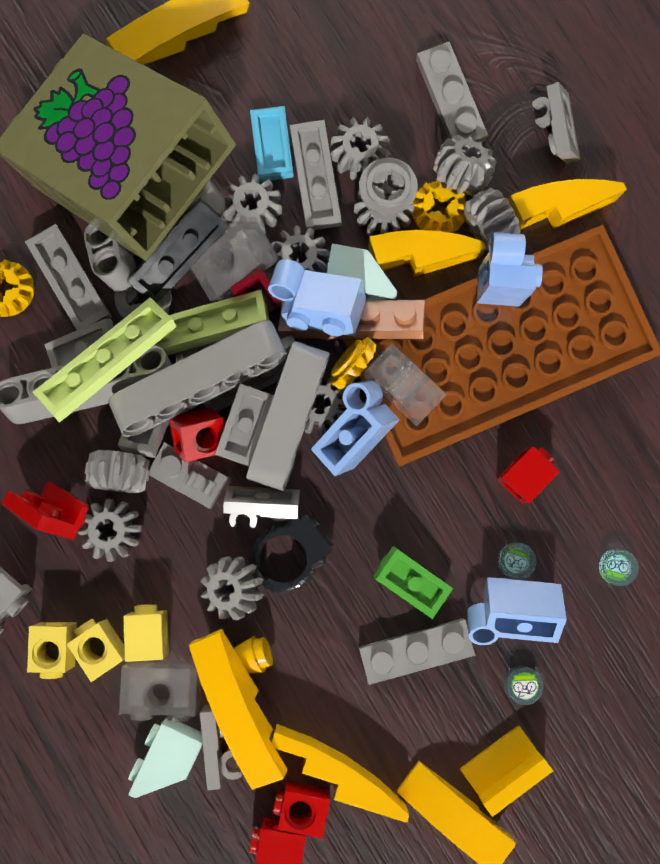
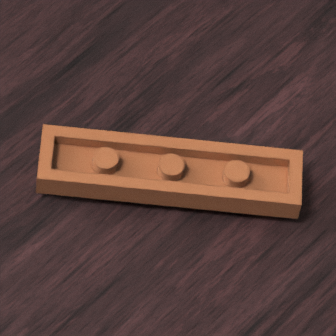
M366 300L355 337L347 335L331 336L323 331L310 329L304 331L295 330L284 324L281 313L278 332L281 339L292 335L294 339H365L367 337L370 339H424L425 300ZM282 301L281 311L283 309L285 301Z

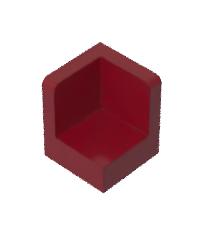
M261 268L230 287L234 297L262 290L266 298L269 316L281 309V300L269 293L268 286L270 282Z

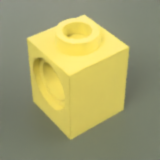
M157 604L134 606L135 612L124 615L125 662L163 660L169 655L168 610L157 611Z
M93 619L87 621L73 631L77 637L67 643V646L90 682L125 659V646L107 619L97 624ZM92 637L99 638L104 643L105 651L102 656L95 655L91 651L90 641Z
M39 622L29 626L27 672L40 673V678L57 679L62 678L63 673L74 668L76 658L70 651L67 643L76 638L73 631L77 629V622ZM48 641L55 643L59 648L57 660L51 659L46 653Z

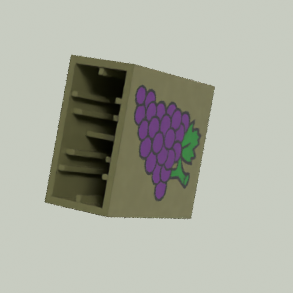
M83 33L65 57L55 65L52 73L22 111L10 121L6 131L0 137V156L37 190L147 261L230 154L236 143L206 98Z

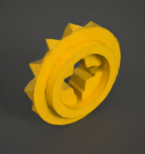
M438 180L431 183L426 182L417 191L412 203L414 205L412 216L415 223L421 230L449 233L457 231L466 219L464 214V207L466 206L465 192L459 195L453 188L446 189L447 184ZM434 197L440 203L450 201L445 210L446 216L445 214L442 215L440 211L430 212L435 204Z
M5 259L3 262H0V285H2L3 279L6 277V282L18 288L6 290L5 296H2V293H0V317H10L21 313L29 306L34 296V281L28 270L19 263L10 262Z
M369 337L362 341H355L334 365L331 371L333 376L330 383L338 389L350 385L356 377H359L360 373L373 358L376 344Z

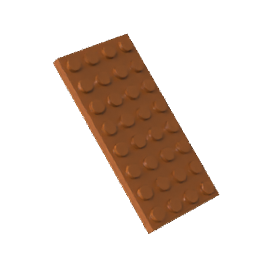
M604 225L532 254L534 255V263L542 264V281L540 287H536L532 295L520 307L477 303V277L425 299L424 339H371L376 344V351L367 367L360 373L359 379L360 382L371 380L379 384L383 393L380 405L386 404L400 419L384 436L397 467L660 356V346ZM363 339L342 340L346 349H348L355 341H362Z

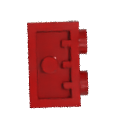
M50 481L47 482L41 495L29 490H24L22 495L8 490L2 502V505L34 529L74 540L79 528L83 525L89 508L88 504Z

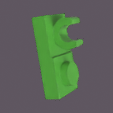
M394 546L383 557L377 566L378 569L372 576L375 580L432 619L453 590L448 584Z

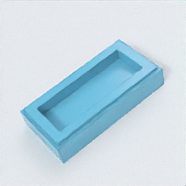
M285 106L250 110L260 182L268 179L293 178Z

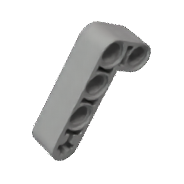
M209 179L179 220L200 197L217 213H222L225 207V199L211 179ZM89 224L84 232V240L93 273L115 292L122 293L130 290L132 286L127 282V279L137 268L134 259L136 254Z
M296 341L293 342L250 462L247 479L283 492L285 491L294 466L297 449L330 356L329 352Z

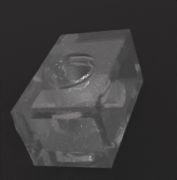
M239 220L229 224V227L223 233L224 235L214 242L191 267L210 301L232 298L231 286L260 268L263 272L279 260L278 255L258 222H241ZM231 254H233L234 257L233 264L231 262Z
M393 343L365 370L364 377L379 384L383 395L416 426L447 395Z
M128 662L121 668L119 714H130V719L139 721L150 720L153 718V715H167V720L184 722L189 721L190 716H196L199 711L201 682L195 664ZM154 684H164L170 691V698L165 701L157 699L153 693Z

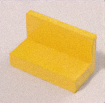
M519 725L460 768L492 817L553 772L547 761L537 751Z

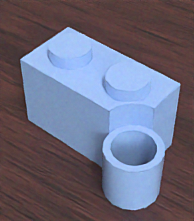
M492 233L489 253L479 267L477 303L520 307L532 295L536 287H540L543 267L542 264L534 263V255H525L526 239L524 234Z
M282 259L277 262L268 286V291L272 296L285 301L281 315L286 326L299 331L310 329L323 331L331 336L347 335L355 337L366 302L361 278L306 271L299 263Z
M366 380L350 384L343 392V402L347 409L311 448L334 476L354 469L400 420L386 404L380 405L383 393L381 387L375 381ZM360 389L366 393L367 401L365 404L360 400Z
M487 577L483 591L484 603L474 604L467 611L469 639L478 645L492 644L497 641L498 637L558 643L567 620L561 584Z

